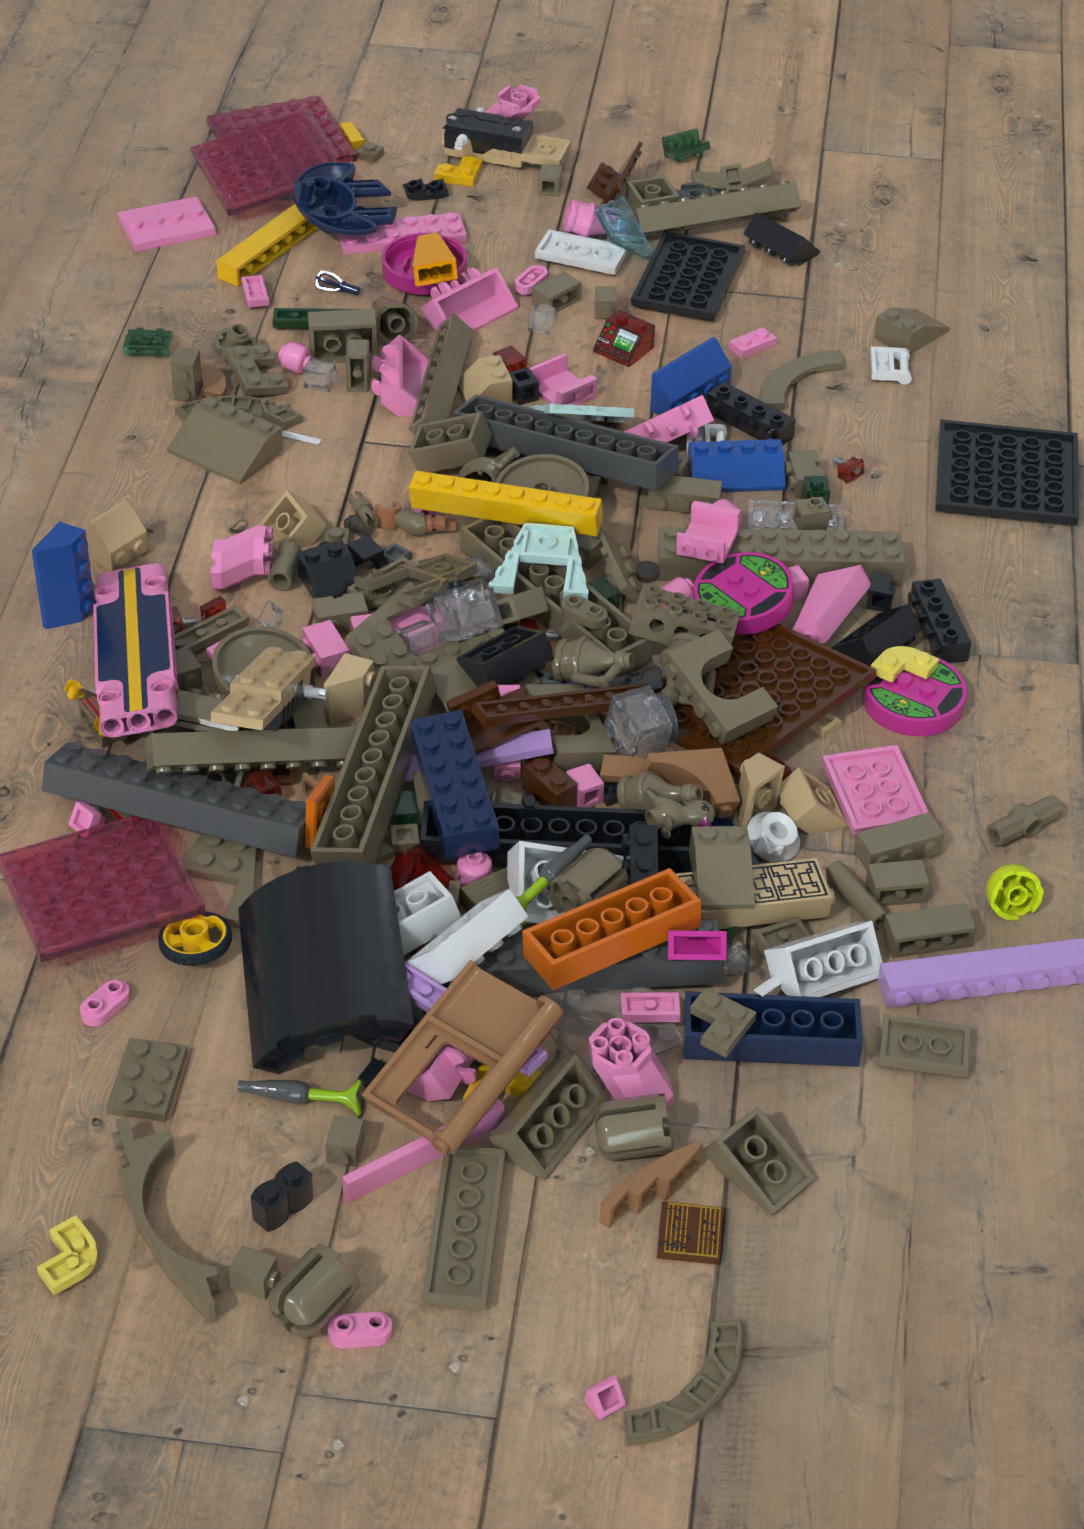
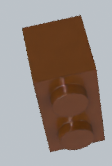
M545 755L540 756L523 765V789L531 791L538 803L542 806L577 807L578 784Z

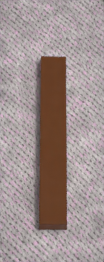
M646 683L475 702L472 705L471 711L483 727L611 712L615 702H618L616 711L653 707L658 702V698Z

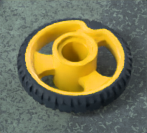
M208 911L183 913L175 916V918L169 920L162 927L158 936L159 948L165 958L178 965L198 966L208 964L219 959L228 951L232 943V930L226 919L216 913ZM213 927L222 933V937L217 943L210 942L209 929ZM180 930V935H173L176 931ZM182 947L183 952L176 950V948Z

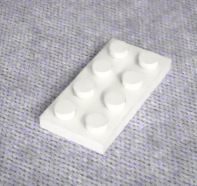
M550 229L535 250V258L546 262H556L565 266H575L584 270H594L612 275L616 274L628 254L627 245Z

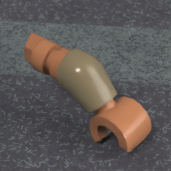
M398 501L393 503L392 508L376 504V516L379 519L378 526L380 528L394 529L399 527L411 535H425V532H432V529H435L436 532L456 531L455 518H445L444 514H436L435 517L431 518V515L402 509V505Z

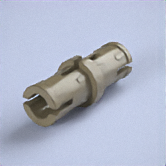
M354 492L357 498L351 493L348 501L353 506L357 518L362 520L367 529H373L370 524L371 522L377 527L379 519L374 514L372 505L364 499L361 492Z

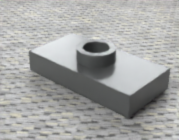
M661 668L642 672L636 670L627 675L618 676L611 682V687L646 683L651 690L660 689L663 687Z

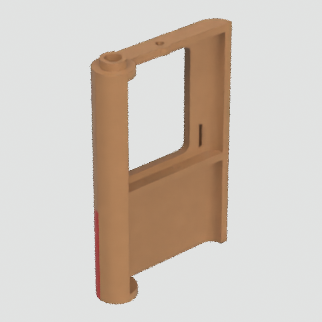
M469 960L361 1095L379 1111L432 1142V1146L441 1154H455L561 1019L564 1012L550 998L541 995L535 1000L483 971L474 961ZM449 1044L489 1067V1070L445 1127L437 1130L400 1108L398 1102L441 1048Z

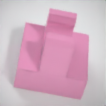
M76 801L68 825L83 837L92 838L95 831L103 827L106 817L101 816V813L88 803Z

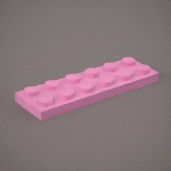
M453 212L440 215L428 214L420 217L407 216L395 219L393 224L377 225V232L367 235L337 234L343 254L383 251L393 240L415 233L438 232L440 235L450 237L459 243L467 242V234L460 214Z

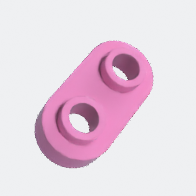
M540 265L527 268L515 279L516 292L524 296L530 295L533 286L548 279V270Z
M110 980L84 1000L80 1006L83 1023L88 1026H100L120 1011L130 1000V991L127 983L122 980Z
M377 1311L337 1315L330 1320L327 1328L330 1343L341 1349L381 1346L392 1337V1321L390 1317L385 1313ZM373 1324H379L380 1326H378V1327H373V1326H371V1325H373Z

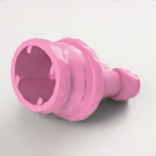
M576 199L570 200L563 221V231L588 238L609 234L616 239H625L629 229L628 226H625L624 223L618 220L617 212L613 210L609 212L599 210L592 201L586 203L578 202Z

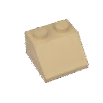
M500 355L478 358L460 376L461 381L458 387L465 402L478 394L512 403V378Z
M288 490L285 491L258 525L273 527V540L270 543L276 551L279 544L284 541L295 542L300 548L313 545L327 527L307 500Z
M123 500L88 522L93 560L109 571L118 570L149 550L147 530L127 500Z
M344 653L323 685L324 689H328V697L324 700L327 724L331 725L362 716L376 680L373 660Z
M759 752L750 759H746L740 767L741 777L736 788L741 800L736 808L740 826H748L749 821L756 814L776 810L785 766Z
M797 768L781 782L779 802L786 809L797 829L800 828L808 834L848 826L832 789L803 769Z

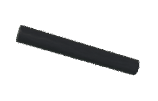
M526 791L523 795L525 804L533 806L536 802L534 794L531 791Z

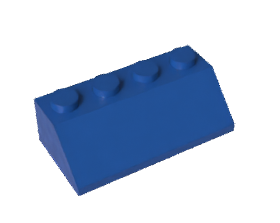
M715 337L708 339L652 373L650 410L661 415L701 395L706 400L707 393L723 382L730 384L732 366Z
M781 439L689 442L688 472L691 478L722 481V492L785 490V462Z
M59 521L32 549L42 624L45 629L82 622L93 612V604L96 603L86 531Z

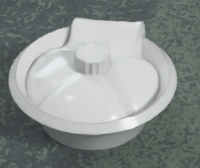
M762 812L756 814L749 821L747 829L753 853L767 862L775 863L790 860L799 851L800 837L794 821L789 816L780 812Z

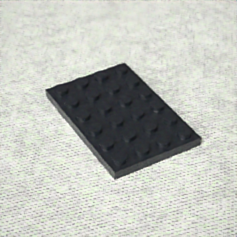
M664 231L631 297V306H637L641 309L658 310L663 313L679 314L684 317L700 318L705 321H714L743 258L745 245Z

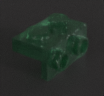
M690 129L662 137L664 156L674 158L675 161L684 160L686 155L690 154L692 156L703 155V151L711 149L709 141L699 139L698 129Z

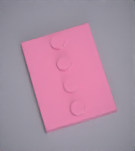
M197 196L117 212L118 221L135 252L216 235L215 227Z
M898 745L822 756L821 764L853 837L861 831L929 812Z

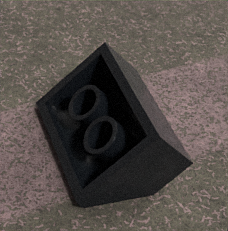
M757 212L743 233L749 239L748 243L757 249L760 246L764 247L763 251L772 257H775L776 254L781 256L780 260L787 265L794 263L800 266L820 253V250L803 236Z
M905 604L876 614L831 648L871 667V664L886 649L901 645L905 646L916 640L915 635L922 631L923 628L910 604Z
M517 625L458 656L456 659L475 685L479 687L492 680L497 685H507L511 682L521 681L525 678L526 674L543 669L546 666L545 664L554 658L545 631Z

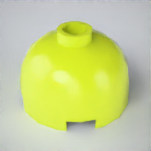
M1007 864L996 869L989 877L985 890L987 901L996 914L1005 920L1014 921L1020 920L1018 916L1025 915L1029 911L1035 912L1042 902L1044 894L1036 874L1021 864Z

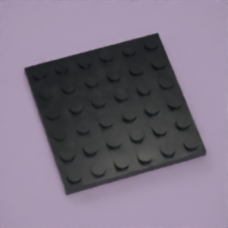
M940 419L935 511L1078 525V433Z

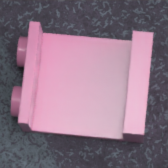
M566 353L529 368L539 381V395L548 403L580 405L597 397V378L590 375L579 380L567 370L568 355Z
M693 501L691 505V522L685 533H677L676 554L724 564L740 530L741 509Z

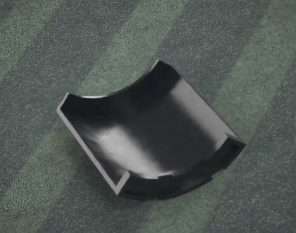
M353 861L304 866L301 869L291 871L266 883L251 894L238 908L253 1068L280 1074L290 1063L304 1055V1049L317 1044L319 1047L344 1041V1036L362 1034V1039H384L400 1042L412 1028L414 1022L391 867L373 862Z

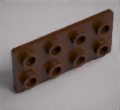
M640 141L618 173L611 166L603 162L595 171L586 188L603 199L598 208L599 210H603L605 206L609 208L616 194H619L624 187L626 180L637 163L636 161L642 154L640 148L643 143Z
M494 680L446 701L449 712L462 710L476 754L544 724V720L483 727L471 711L473 703L528 696L523 688L500 696L498 685Z

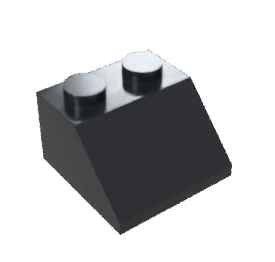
M342 540L296 552L298 576L313 599L333 596L334 599L342 597L343 594H347V587L355 583L354 577L358 576L352 554Z

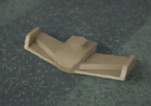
M767 158L766 161L743 170L741 163L721 166V173L691 170L692 183L704 184L703 188L709 189L710 186L713 189H723L725 191L726 186L746 187L774 176L771 158Z

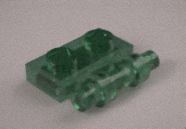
M142 327L128 329V335L126 334L123 346L124 355L168 356L171 339H173V331H167L164 328L145 330Z

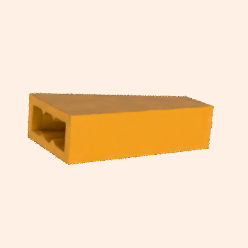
M438 232L417 236L413 259V274L416 287L458 279L456 259Z

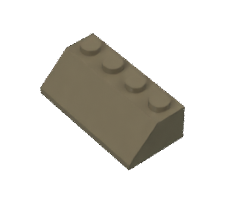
M178 686V692H176L178 702L177 721L228 731L255 730L211 722V712L227 696L213 693L212 697L204 696V691L189 688L187 692L179 690L180 686Z
M576 1054L555 1058L488 1138L497 1149H506V1161L540 1179H545L594 1119V1113L598 1105L608 1101L609 1097Z

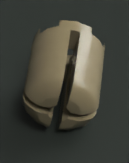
M589 849L549 882L551 883V891L548 893V897L559 914L563 911H570L626 887L629 879L626 869L621 868L622 862L607 849Z
M665 1093L608 1100L598 1105L594 1113L599 1151L605 1159L617 1161L667 1154L673 1151Z
M318 1244L315 1248H310L272 1287L268 1295L269 1307L277 1322L287 1331L299 1337L309 1338L317 1335L361 1287L360 1280L354 1269L348 1273L344 1266L336 1260L340 1254L326 1245Z

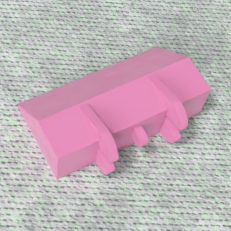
M471 267L467 269L470 279L465 272L460 274L461 285H459L457 280H453L450 282L451 287L445 282L438 284L439 290L433 287L431 289L432 300L421 307L430 326L438 330L439 324L455 313L474 332L517 310L518 305L498 268L495 267L481 275L477 269Z
M400 334L388 345L382 347L381 358L373 355L371 364L375 371L381 373V382L373 379L371 389L375 395L381 396V404L395 415L413 416L429 357Z
M703 395L624 432L667 443L684 434L693 439L698 437L697 428L714 421Z
M449 1044L444 1045L407 1092L428 1102L450 1099L459 1083L470 1085L477 1078V1070L469 1068L474 1058Z

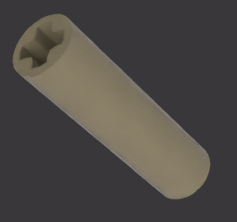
M841 861L832 862L825 869L827 879L865 921L873 922L874 930L882 929L885 915L889 913Z

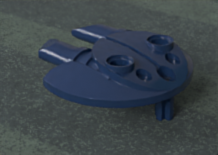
M327 162L305 170L296 180L293 195L300 213L324 233L367 235L377 232V225L393 224L396 218L397 207L364 208V206H357V198L391 196V191L379 179L354 180L356 168L353 163Z

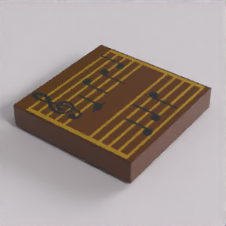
M662 1201L657 1259L719 1265L724 1207Z

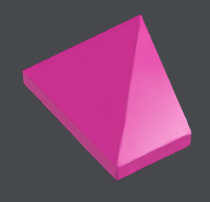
M668 930V960H726V931Z

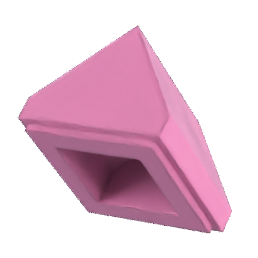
M615 1374L587 1389L584 1401L599 1420L627 1405L617 1375Z

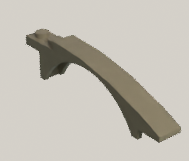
M128 1117L115 1119L117 1132L112 1133L116 1151L122 1150L123 1155L119 1156L121 1168L118 1169L120 1187L137 1230L160 1268L188 1302L209 1323L217 1322L215 1303L212 1297L214 1294L221 1293L218 1281H213V1279L219 1278L217 1268L190 1260L170 1249L155 1234L145 1215L146 1200L154 1179L165 1164L175 1156L171 1130L134 1139Z

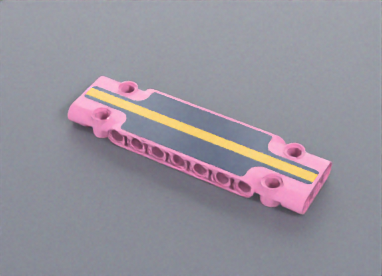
M153 563L101 573L96 579V588L94 590L97 603L93 604L95 688L100 709V731L103 735L112 738L171 727L177 721L178 702L176 692H178L173 611L168 591L167 570L163 565Z

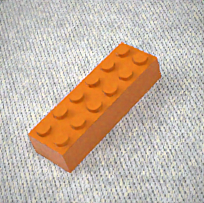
M668 868L523 930V956L554 991L668 941V930L691 931L700 927L701 900Z

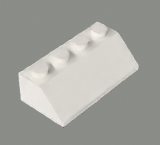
M430 871L394 891L404 956L417 947L427 944L433 939V934H441L461 917L453 896Z
M510 889L504 890L480 901L406 961V963L439 984L448 981L452 983L469 960L474 961L476 965L480 964L485 959L484 953L487 951L491 953L503 945L502 938L506 935L510 937L521 930L522 926L520 923L529 916Z
M872 921L850 923L764 950L771 978L775 976L781 982L779 988L787 996L822 997L877 979L880 963H883Z

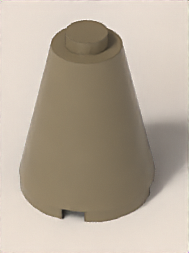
M385 296L378 297L373 301L372 309H375L377 335L382 341L389 344L399 334L407 340L412 334L416 333L418 318L409 305Z

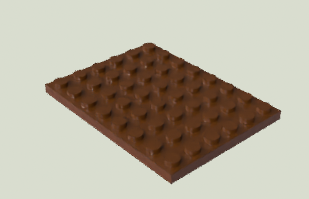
M778 623L762 632L746 635L734 634L731 644L733 650L728 663L715 668L716 678L713 693L715 696L723 699H738L764 687L778 705L772 721L721 745L718 739L710 734L708 726L702 718L695 714L692 705L678 703L671 710L674 715V732L668 736H663L659 732L653 716V707L636 708L634 710L638 712L640 722L654 729L656 734L687 750L722 748L730 772L741 777L740 767L746 759H750L758 752L766 757L770 756L876 678V669ZM666 680L663 681L662 688L652 690L657 696L658 702L660 701L662 689L666 687Z

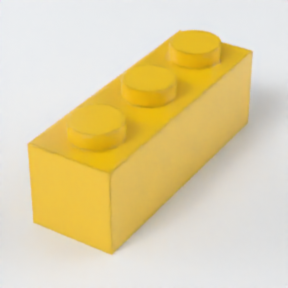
M352 121L340 123V135L351 152L355 153L365 143V139L362 138L361 133L358 132L357 127L354 126Z

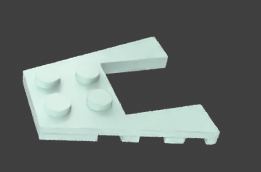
M552 403L529 405V408L544 411L548 414L584 415L585 421L592 422L604 421L607 418V422L621 423L627 422V418H634V408L559 405Z
M524 523L514 540L512 549L508 550L505 555V561L502 566L498 567L493 581H490L488 585V593L513 595L519 562L567 566L563 599L570 595H578L588 600L589 591L586 587V578L582 570V561L578 552L574 527Z

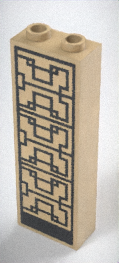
M817 858L752 865L755 909H701V920L717 919L718 929H728L735 926L745 927L779 923L796 917L800 920L829 917L831 905L835 903V895L833 889L828 887L825 869H821ZM692 872L677 873L676 875L696 895Z

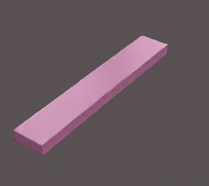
M497 1099L462 1145L494 1130L504 1119V1104L500 1099ZM445 1125L442 1126V1127H440V1128H438L437 1130L443 1129V1128L445 1127ZM420 1137L342 1177L343 1196L350 1203L443 1156V1154L432 1146V1142Z

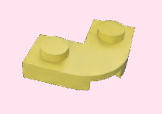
M895 646L886 649L871 664V667L876 669V676L889 682H893L903 670L927 680L938 667L939 658L912 647Z
M76 1215L49 1230L50 1239L61 1253L37 1266L38 1275L54 1296L87 1277L97 1263L96 1242Z

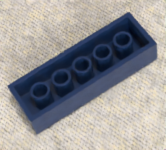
M462 710L409 720L412 746L445 858L449 859L499 849V825Z
M685 991L683 1059L859 1066L863 1046L860 999L764 995L762 997L759 994L718 993L756 1012L754 1023L729 1055L724 1057L700 1045L701 1037L711 1024L690 1014L691 1005L701 992Z

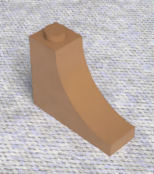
M722 748L648 753L640 768L642 773L646 770L654 771L664 780L673 782L681 787L684 784L701 786L703 790L702 800L707 801L713 806L715 817L727 818L732 816L741 801Z

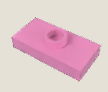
M263 275L241 277L247 307L268 306L269 298Z

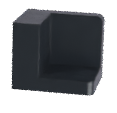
M368 535L348 543V549L352 554L355 567L367 561H371L378 569L385 567L384 549Z

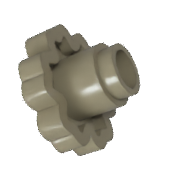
M233 324L230 328L217 331V335L212 343L214 353L221 355V360L228 362L225 356L227 346L257 345L256 339L249 337L248 329L242 324Z

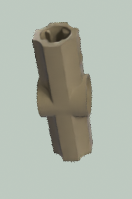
M1055 795L1047 796L1028 806L1024 803H1019L1010 810L1006 817L987 825L986 833L988 834L989 841L994 846H1002L1022 835L1025 838H1031L1040 831L1042 825L1061 817L1064 809L1061 806L1060 800Z

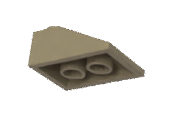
M890 308L877 316L874 338L889 347L906 348L911 355L949 332L950 327L917 309Z
M747 826L692 827L689 856L696 896L701 900V909H755L751 845Z
M758 1106L703 1149L704 1153L724 1177L770 1215H773L815 1179Z

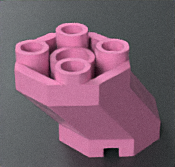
M517 85V89H512V86H506L498 93V101L485 113L524 120L540 105V96L536 89L525 85Z
M256 525L225 540L214 539L211 559H213L211 583L214 590H226L255 576L269 575L272 566L269 560H274V546H270V541L273 540V527Z
M612 1018L608 1023H602L589 1037L588 1047L592 1065L614 1100L665 1093L668 1109L673 1104L674 1099L670 1078L650 1046V1037L647 1031L621 1018Z

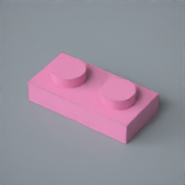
M762 327L730 340L728 348L740 358H745L775 346L777 337Z
M679 992L621 993V1019L624 1021L680 1022Z

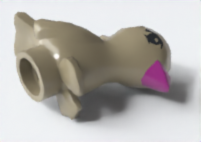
M647 788L644 793L643 807L647 809L645 812L646 822L648 825H657V830L661 829L662 836L666 840L670 839V831L682 825L693 827L711 826L715 817V811L713 806L704 800L683 801V806L675 800L656 796L651 788Z

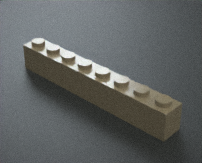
M789 180L778 182L775 186L762 184L757 189L750 190V187L738 189V192L733 193L726 190L719 192L715 196L703 194L698 196L697 199L684 197L674 203L666 200L659 202L656 206L643 204L638 206V209L633 213L638 238L661 235L664 231L679 232L749 220L753 218L756 212L764 217L796 212L801 207L797 183H790Z
M455 313L439 324L409 426V430L414 435L419 424L447 419L453 409V401L457 395V386L461 381L460 375L464 369L463 364L468 355L467 350L471 343L473 332Z
M357 727L279 729L278 731L243 730L151 733L145 738L147 771L156 770V774L162 775L173 773V770L182 769L183 773L188 774L199 772V769L209 768V772L214 773L225 771V768L234 767L235 771L240 772L251 770V767L260 766V770L266 771L274 770L276 766L286 765V769L292 770L311 764V768L317 769L325 768L327 764L335 763L336 767L342 768Z

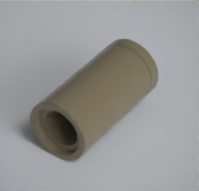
M284 541L278 546L267 578L268 584L275 590L285 591L291 587L297 569L296 552L302 551L295 542Z

